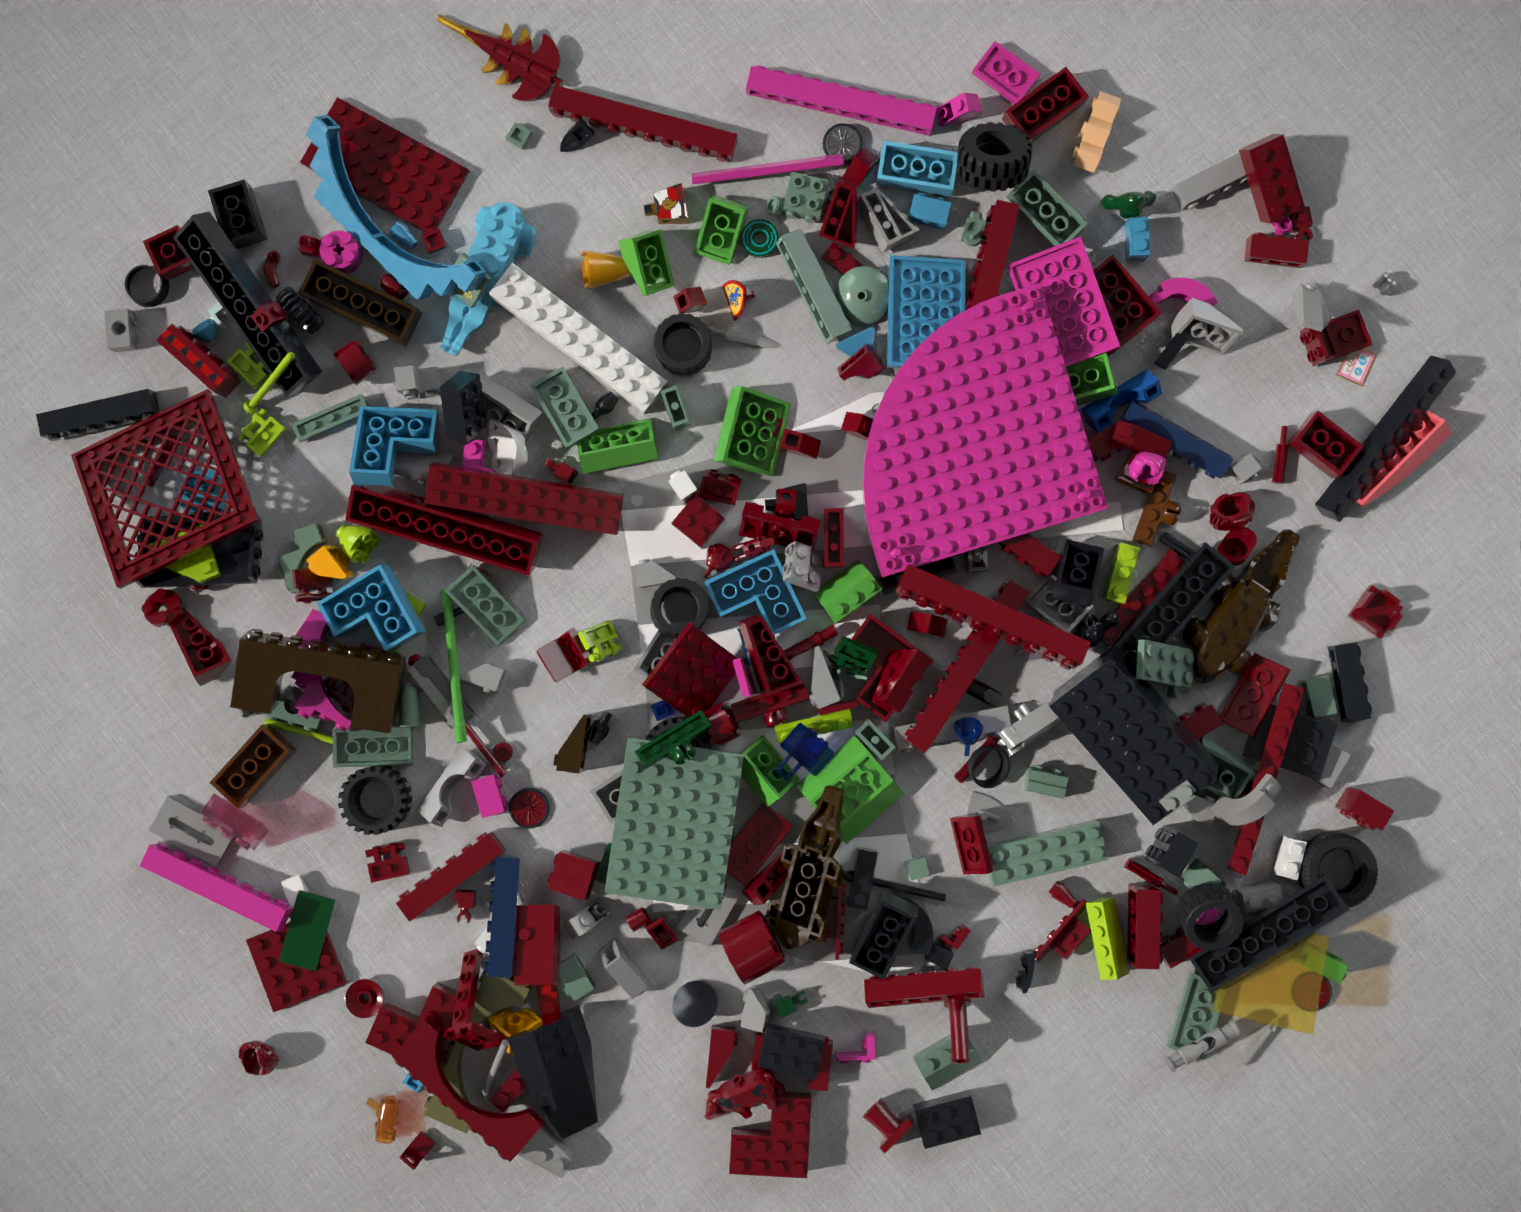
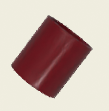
M643 907L625 917L633 932L651 922Z

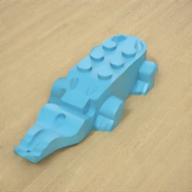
M497 203L491 208L483 206L477 213L475 219L477 223L475 232H477L468 256L471 259H475L487 271L491 280L473 308H470L456 294L452 297L449 304L448 326L440 348L453 356H458L469 337L485 325L492 305L502 307V305L491 298L489 292L509 266L515 263L517 256H530L536 244V229L527 224L519 208L512 203Z

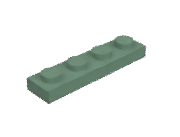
M360 394L291 425L298 441L303 442L357 419L360 406L368 405L364 395Z

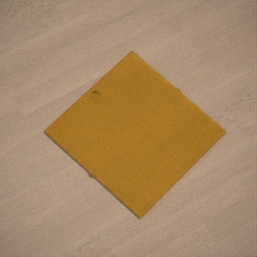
M1243 918L1244 924H1246V923H1248L1249 921H1251V920H1248V919H1244V918ZM1313 934L1216 992L1213 1011L1257 1021L1262 1025L1266 1023L1313 1035L1329 937Z

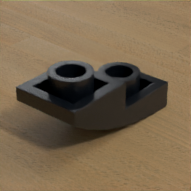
M1023 950L1024 956H1021V965L1025 970H1018V976L1015 977L1016 987L1020 988L1023 994L1027 993L1033 978L1034 953L1032 950Z

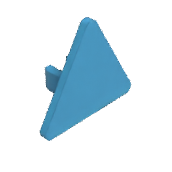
M870 327L837 343L836 348L850 357L865 344L873 350L874 327Z

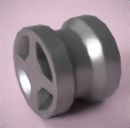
M1385 272L1372 286L1378 288L1380 294L1384 296L1398 282L1395 279L1392 280L1389 274Z

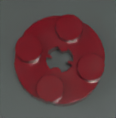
M159 588L146 599L141 609L146 620L153 626H171L183 614V601L174 591ZM167 605L165 606L167 608L166 611L161 610L159 612L161 606Z

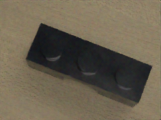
M857 846L854 874L847 900L848 907L868 909L878 855L877 850Z

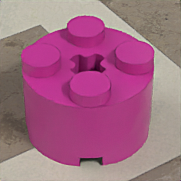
M333 231L322 237L320 255L327 265L346 274H350L358 269L357 267L363 261V250L350 233Z

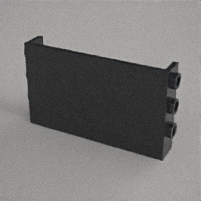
M196 514L187 516L195 518ZM201 514L199 520L207 522L210 514ZM215 514L212 521H214V520H216V519H218V518H220V517H222V516H219V515H216V514ZM173 515L170 524L177 526L181 516ZM159 516L158 520L166 522L168 516ZM259 516V523L211 545L221 577L202 584L192 578L175 573L168 568H163L136 581V583L141 588L258 583V577L261 575L259 559L262 558L260 542L263 540L261 517ZM145 519L141 528L148 531L152 521ZM185 519L182 528L190 529L193 521ZM156 523L153 533L160 535L164 525ZM168 527L164 537L172 536L176 529ZM140 531L137 535V542L142 543L146 533ZM151 535L147 545L156 542L158 537ZM148 548L144 549L142 555L149 552Z

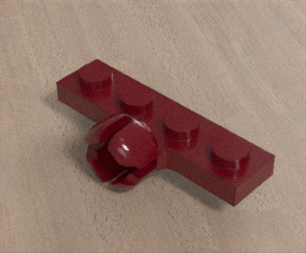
M802 680V684L771 696L760 694L732 703L731 707L736 723L762 716L766 726L774 728L776 724L773 717L777 716L779 724H785L788 720L785 712L788 706L810 700L804 680Z

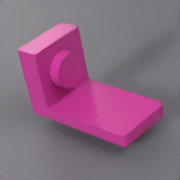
M865 1032L866 1038H862V1047L866 1051L836 1052V1061L848 1064L852 1060H859L861 1063H869L871 1060H875L874 1033Z

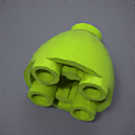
M344 524L336 533L342 552L352 563H366L370 558V554L381 542V539L378 538V534L374 530L360 525L348 526Z

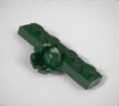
M700 710L637 749L635 755L645 769L667 756L672 757L676 764L683 765L686 763L684 760L685 756L689 761L695 756V748L691 741L711 729L712 724Z

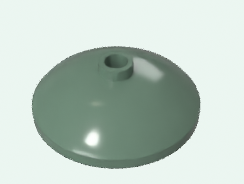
M861 266L849 270L840 278L836 287L835 297L840 302L845 317L856 324H870L878 321L887 313L889 281L882 272L872 267ZM860 292L865 293L864 299L859 298Z

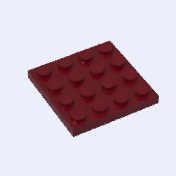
M688 622L642 685L689 718L698 711L704 712L712 706L736 674L733 660L738 658Z
M289 923L285 924L283 930L277 932L269 930L246 940L273 1012L347 983L328 930L316 971L279 961Z

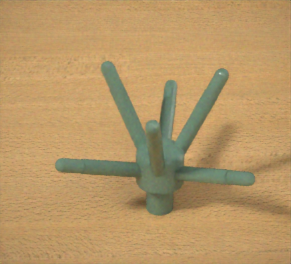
M823 649V652L829 660V652L826 649ZM830 662L833 666L830 675L832 678L838 679L840 697L842 699L844 698L843 677L868 679L867 676L848 673V669L836 667L834 663Z

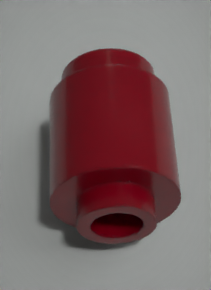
M386 273L380 280V287L389 295L403 300L409 293L391 273Z

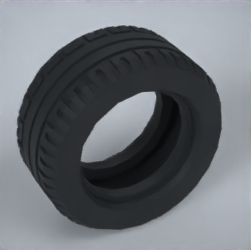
M1328 832L1311 838L1306 843L1298 877L1301 888L1304 889L1320 879V862L1325 855L1331 851L1343 849L1352 858L1355 870L1350 883L1341 890L1336 891L1348 908L1355 907L1367 900V897L1369 898L1375 889L1374 886L1378 880V864L1370 848L1361 840L1342 833Z

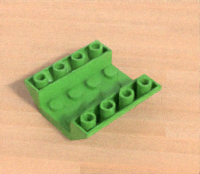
M855 736L851 737L796 785L815 809L826 786L832 785L845 791L842 798L840 829L842 840L846 844L904 795V792Z

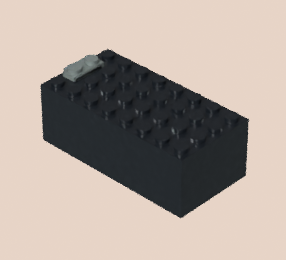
M1115 644L1054 691L1049 705L1051 710L1152 825H1155L1173 811L1178 810L1193 799L1195 795L1217 780V760L1147 681L1136 679V668Z

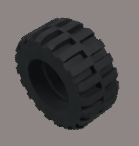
M987 122V124L981 123L976 127L973 126L959 140L957 171L966 183L969 182L970 186L974 188L979 187L980 190L985 191L987 189L995 192L996 190L1006 191L1007 188H1015L1028 176L1032 155L1031 141L1025 133L1023 134L1022 130L1019 128L1015 129L1014 126L1009 124L1007 126L1000 122L998 124Z

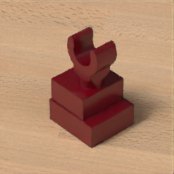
M306 235L300 236L298 242L300 244V253L321 259V240Z
M548 458L544 463L548 468L555 471L553 475L564 484L571 485L579 473L564 462L558 465Z
M457 889L455 891L454 900H459L458 908H461L457 916V922L461 921L462 915L467 917V923L471 921L472 917L469 909H473L476 906L477 890Z

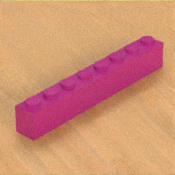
M158 842L148 846L140 867L277 932L284 929L293 909L288 906V902L282 899L275 900L271 898V894L265 891L259 892L254 890V886L251 884H242L236 881L237 878L232 875H223L215 867H206L198 859L185 857L186 854L179 850L173 851L165 843Z

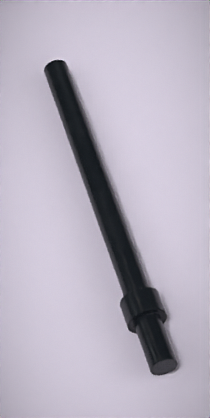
M844 871L843 879L852 882L854 871ZM873 877L872 885L943 902L946 898V894Z

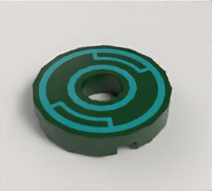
M756 219L749 222L743 228L741 244L750 256L764 258L776 250L778 232L771 222L764 219ZM762 234L765 237V241L757 243L754 240L755 236Z

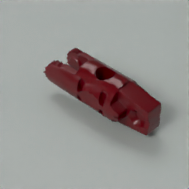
M763 535L731 546L733 551L743 548L745 553L744 555L737 556L735 561L740 562L771 551V546L779 544L777 536L767 539V536Z

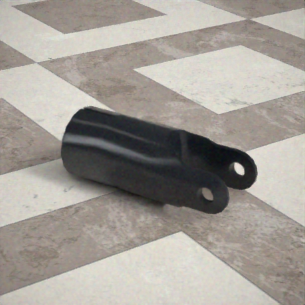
M976 678L973 679L965 692L992 707L996 706L984 699V692L992 690L1002 695L996 689Z

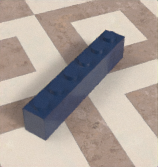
M1133 399L1120 418L1121 421L1139 426L1172 441L1169 450L1172 451L1171 454L1179 460L1182 458L1188 460L1190 466L1195 469L1202 468L1205 470V474L1213 479L1215 477L1221 479L1234 460L1231 455Z
M496 857V862H492L491 873H495V880L490 882V893L494 894L493 901H489L488 913H492V921L487 922V932L491 933L490 941L486 940L485 952L489 953V961L484 962V973H488L487 977H512L520 858Z

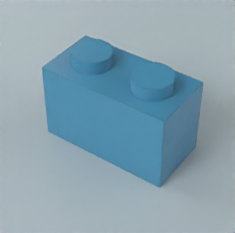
M924 193L914 194L908 220L912 223L944 230L951 203L947 202L944 198H929Z
M1131 217L1124 224L1126 261H1145L1150 256L1149 217Z

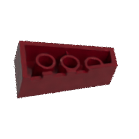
M754 615L738 621L761 694L771 696L803 683L762 616Z

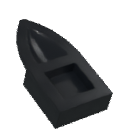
M581 118L568 129V132L561 141L560 151L570 152L578 149L594 135V130Z

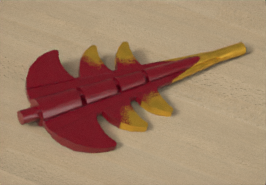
M441 14L437 17L438 22L453 29L490 55L487 63L481 69L483 73L495 71L501 64L504 65L502 75L495 81L497 85L511 84L519 76L522 78L519 89L512 95L513 99L524 102L534 101L542 97L553 84L558 86L563 84V80L557 77V71L560 66L559 50L555 42L548 35L543 34L540 48L535 53H532V40L525 28H522L519 41L512 45L513 35L508 23L504 24L502 34L496 39L460 25Z

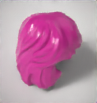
M1140 452L1134 457L1129 466V475L1136 482L1144 479L1149 485L1158 484L1160 478L1163 477L1166 460L1163 456L1151 452Z

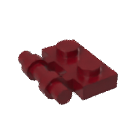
M310 569L292 570L293 588L301 589L302 593L295 595L296 602L309 604L311 601H321L332 594L328 593L326 588L334 587L333 577L319 576ZM309 588H318V593L311 594Z
M391 842L387 846L380 847L378 845L373 846L372 849L365 850L367 858L374 857V862L367 864L371 883L410 874L407 855L399 856L398 851L405 849L404 842ZM382 854H391L390 859L382 860Z

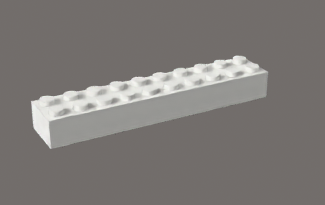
M514 263L509 266L489 292L491 298L643 414H645L661 390L667 385V381Z

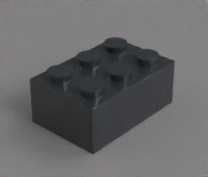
M245 179L208 190L217 223L236 249L268 240L252 186Z
M459 371L443 383L439 389L447 440L468 443L486 427L485 402L482 396L480 374Z
M1066 539L1052 598L1091 607L1105 548Z
M1163 825L1162 828L1157 830L1155 834L1156 840L1153 845H1149L1147 848L1145 859L1180 878L1199 843L1181 832Z
M766 1023L758 1067L816 1080L825 1041L824 1035Z
M969 1090L912 1104L924 1149L981 1135Z

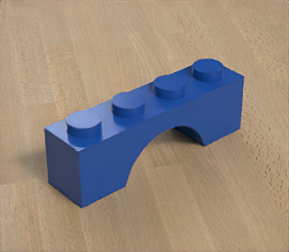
M1147 369L1119 385L1117 387L1118 394L1095 400L1081 408L1086 423L1097 433L1114 424L1113 416L1121 406L1130 403L1132 399L1136 402L1147 404L1163 394L1159 379Z

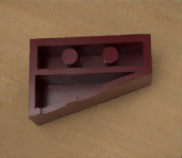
M839 176L819 233L820 237L854 249L857 243V182Z
M919 649L892 650L875 690L872 702L886 712H901L914 692L911 690L917 680H922V672L927 664L931 666L934 660Z

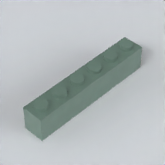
M801 228L782 235L776 242V245L826 344L846 337L852 331L850 321L845 317L842 306L837 301L834 290L828 283L825 272L817 261L815 252L810 248L807 236L803 234Z

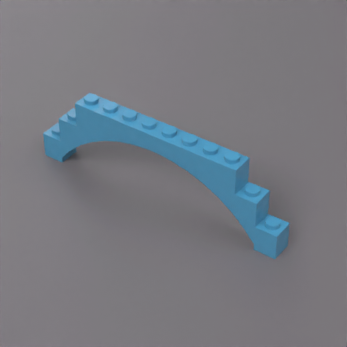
M329 115L315 116L306 136L318 147L310 167L322 178L313 196L335 220L342 224L345 230L352 234L359 244L365 247L372 257L377 259L384 266L385 270L390 272L397 279L398 283L403 285L417 300L430 297L433 291L440 296L452 294L457 286L464 292L477 289L487 271L475 259L462 261L460 265H445L426 261L397 246L376 226L361 205L349 180L340 145L339 131L341 127Z

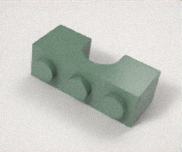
M280 693L279 704L271 714L261 713L267 715V719L278 721V719L286 720L285 724L297 726V724L304 726L303 729L315 732V729H322L324 720L318 717L319 714L316 719L310 716L306 719L293 712L290 708V701L283 693Z

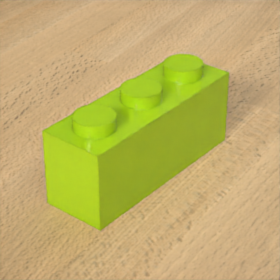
M1125 543L1116 544L1102 600L1116 604H1125L1139 547Z

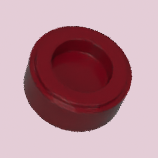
M499 743L495 746L493 755L498 761L506 762L512 758L513 748L508 743Z

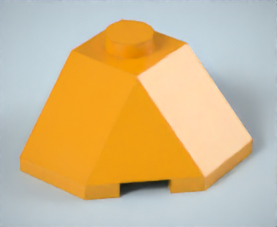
M323 546L306 559L309 563V569L319 576L351 579L354 576L353 572L348 570V567L351 565L350 561L339 546Z
M502 1009L487 1018L491 1029L497 1030L499 1034L506 1036V1040H508V1037L523 1030L529 1032L536 1030L543 1023L542 1019L531 1009H522V1012ZM509 1044L507 1052L513 1057V1053Z

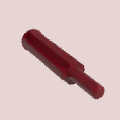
M1282 426L1280 444L1276 445L1272 483L1284 484L1288 445L1286 444L1287 426Z
M1131 858L1125 862L1124 868L1158 888L1161 886L1174 895L1178 894V890L1165 883L1163 878L1131 860Z

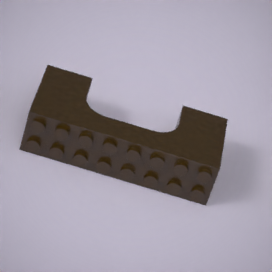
M251 629L239 640L230 708L271 714L279 704L283 674L292 671L338 678L351 686L355 700L350 727L390 733L396 722L406 657L401 656L402 654L397 652L386 654L382 653L379 649H370L368 651L362 650V647L355 645L344 647L342 643L338 642L327 644L323 643L320 639H311L309 641L303 640L301 636L292 635L291 637H285L279 632L268 634L263 633L261 629Z

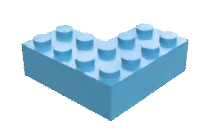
M360 406L349 469L353 484L392 486L397 453L436 455L440 428L438 411L434 409Z
M774 549L704 582L720 617H724L756 602L764 620L774 635L807 620L791 584L783 581V567Z
M380 564L317 602L335 637L346 636L369 622L384 651H394L426 632L390 565Z

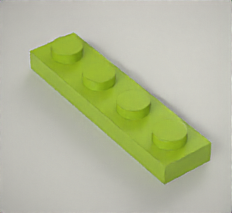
M850 709L776 725L775 731L778 744L844 730L853 727Z

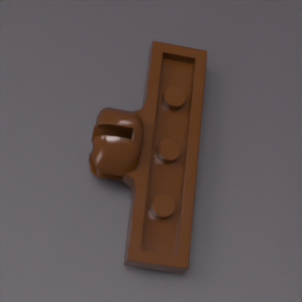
M1164 471L1159 483L1153 486V490L1149 493L1132 539L1133 542L1152 547L1159 525L1161 523L1175 525L1178 521L1177 515H1180L1181 505L1169 499L1177 477L1176 474Z

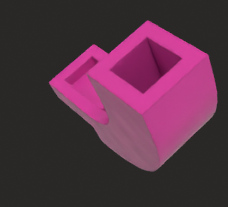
M1182 277L1162 282L1157 287L1158 290L1149 295L1155 305L1169 298H1180L1187 303L1191 298L1209 303L1212 306L1218 303L1215 296L1205 285L1196 280Z

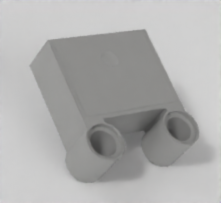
M1048 702L1034 711H1031L1026 703L1019 706L1020 709L1014 712L1018 721L999 733L1001 740L998 741V745L1008 755L1009 759L1055 730L1059 717L1051 710Z

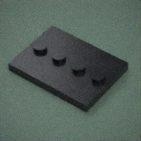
M1272 705L1255 737L1248 736L1242 756L1260 761L1276 711V705ZM1297 712L1280 768L1320 780L1338 724Z

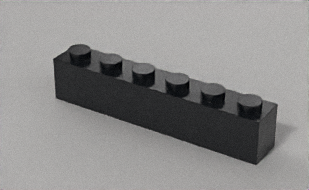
M144 389L36 414L40 436L49 439V441H57L61 439V436L74 437L80 435L79 432H96L98 428H113L118 423L131 424L136 419L142 418L144 420L160 411L156 392Z

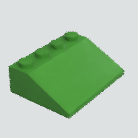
M743 386L732 387L713 461L773 477L791 403ZM769 413L773 415V419L768 418L766 420L765 414ZM778 417L783 419V423L777 437L772 436V431L774 432L778 422L776 419Z

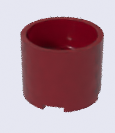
M761 910L718 932L724 951L744 985L787 963L781 946L770 926L767 925V920Z

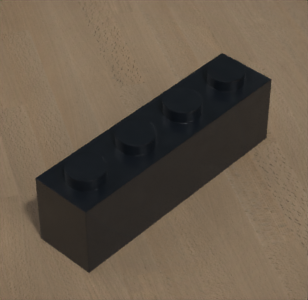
M1357 642L1327 646L1341 722L1371 719L1372 707L1367 698L1369 691L1368 686L1364 682L1365 669L1360 661L1361 649Z

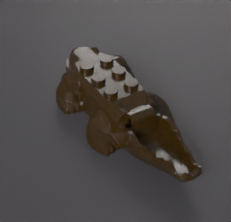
M1290 529L1282 530L1271 544L1262 549L1249 561L1239 576L1235 578L1230 573L1210 596L1215 605L1204 621L1192 617L1182 628V639L1188 645L1195 648L1193 681L1203 684L1210 683L1226 669L1238 675L1247 669L1252 658L1250 652L1246 650L1247 646L1257 631L1262 632L1271 629L1279 618L1281 604L1272 601V597L1285 583L1289 564L1300 538L1297 533Z

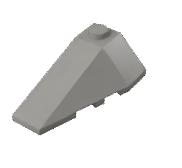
M1299 284L1291 307L1303 327L1322 332L1332 318L1322 294L1314 284Z

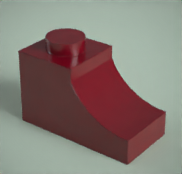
M865 344L838 367V373L843 381L853 376H865L869 379L880 373L883 364L881 358Z

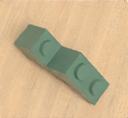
M317 523L293 531L295 535L293 537L294 543L300 549L278 557L280 561L278 563L279 569L286 577L285 586L291 593H301V589L293 588L292 570L303 569L309 555L317 547L327 543L321 525Z

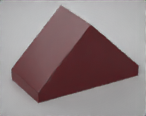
M863 148L854 156L842 177L857 182L859 187L880 158L867 148Z
M910 611L907 630L944 638L948 619L932 614Z
M664 914L649 922L645 927L661 950L678 941Z

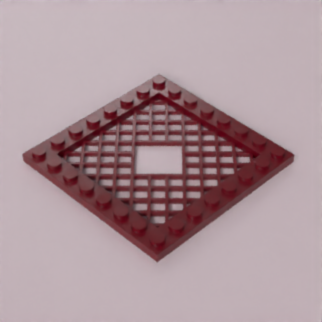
M209 389L71 454L117 588H124L260 522L212 392ZM190 420L197 422L194 431L187 430ZM201 426L205 435L198 433ZM173 429L180 431L176 440L169 438ZM184 433L192 435L188 444L181 442ZM196 436L203 438L200 448L192 446ZM156 437L163 439L159 448L152 446ZM167 441L174 443L171 452L163 450ZM207 442L211 452L204 450ZM139 445L146 447L142 456L135 454ZM179 445L186 447L182 456L175 454ZM150 449L157 451L154 460L146 458ZM190 449L198 451L194 460L187 458ZM202 452L209 454L206 464L198 462ZM122 453L129 455L125 465L118 463ZM162 453L169 455L165 464L158 462ZM133 457L140 459L136 469L129 467ZM173 457L181 459L177 468L169 466ZM213 458L217 468L210 466ZM145 461L152 463L148 473L141 471ZM185 461L192 463L189 472L181 470ZM104 462L111 463L108 473L100 471ZM156 465L187 475L171 510L141 499ZM196 465L204 467L200 476L193 474ZM116 466L123 468L119 477L112 475ZM127 469L134 471L131 481L123 479ZM208 469L216 471L212 481L204 478ZM139 473L146 476L142 485L135 483ZM219 474L223 484L216 482ZM191 477L198 479L194 489L187 487ZM110 478L117 480L113 489L106 487ZM203 481L210 483L206 493L199 491ZM121 482L129 484L125 493L118 491ZM214 485L222 487L218 497L210 495ZM133 486L140 488L137 497L129 495ZM185 489L192 491L189 501L181 499ZM107 491L112 492L110 497L108 496ZM225 491L227 493L229 501L222 499ZM116 494L123 496L119 506L112 504ZM197 494L204 496L201 505L193 503ZM127 498L135 500L130 510L123 508ZM208 498L216 500L212 509L205 507ZM139 502L146 504L142 514L135 512ZM179 502L187 504L183 514L176 512ZM220 502L228 504L224 514L217 511ZM151 506L158 508L154 518L146 516ZM191 506L199 508L195 518L187 516ZM112 507L117 508V511H116L115 514H114V511H113V508H112ZM162 510L169 512L166 522L158 520ZM203 510L211 512L207 522L199 520ZM121 511L129 513L125 522L118 520ZM133 514L140 517L137 526L129 524ZM174 514L181 516L177 526L170 524ZM215 514H216V515H219V516H222V517H220V518H218V519L212 521ZM145 519L152 521L148 531L141 528ZM185 519L193 521L189 530L182 528ZM156 523L164 525L160 535L153 533ZM197 523L203 524V526L195 529ZM118 524L123 525L121 531ZM127 527L135 529L131 539L123 537ZM168 527L176 529L171 539L164 537ZM139 531L146 533L142 543L135 541ZM180 531L187 533L178 537ZM151 535L158 537L154 547L147 545ZM124 540L129 542L127 547L125 545ZM162 540L169 541L168 543L160 546ZM133 543L141 546L136 556L129 553ZM145 548H148V549L151 550V551H149V552H147V553H145V554L142 555V553H143V551H144Z

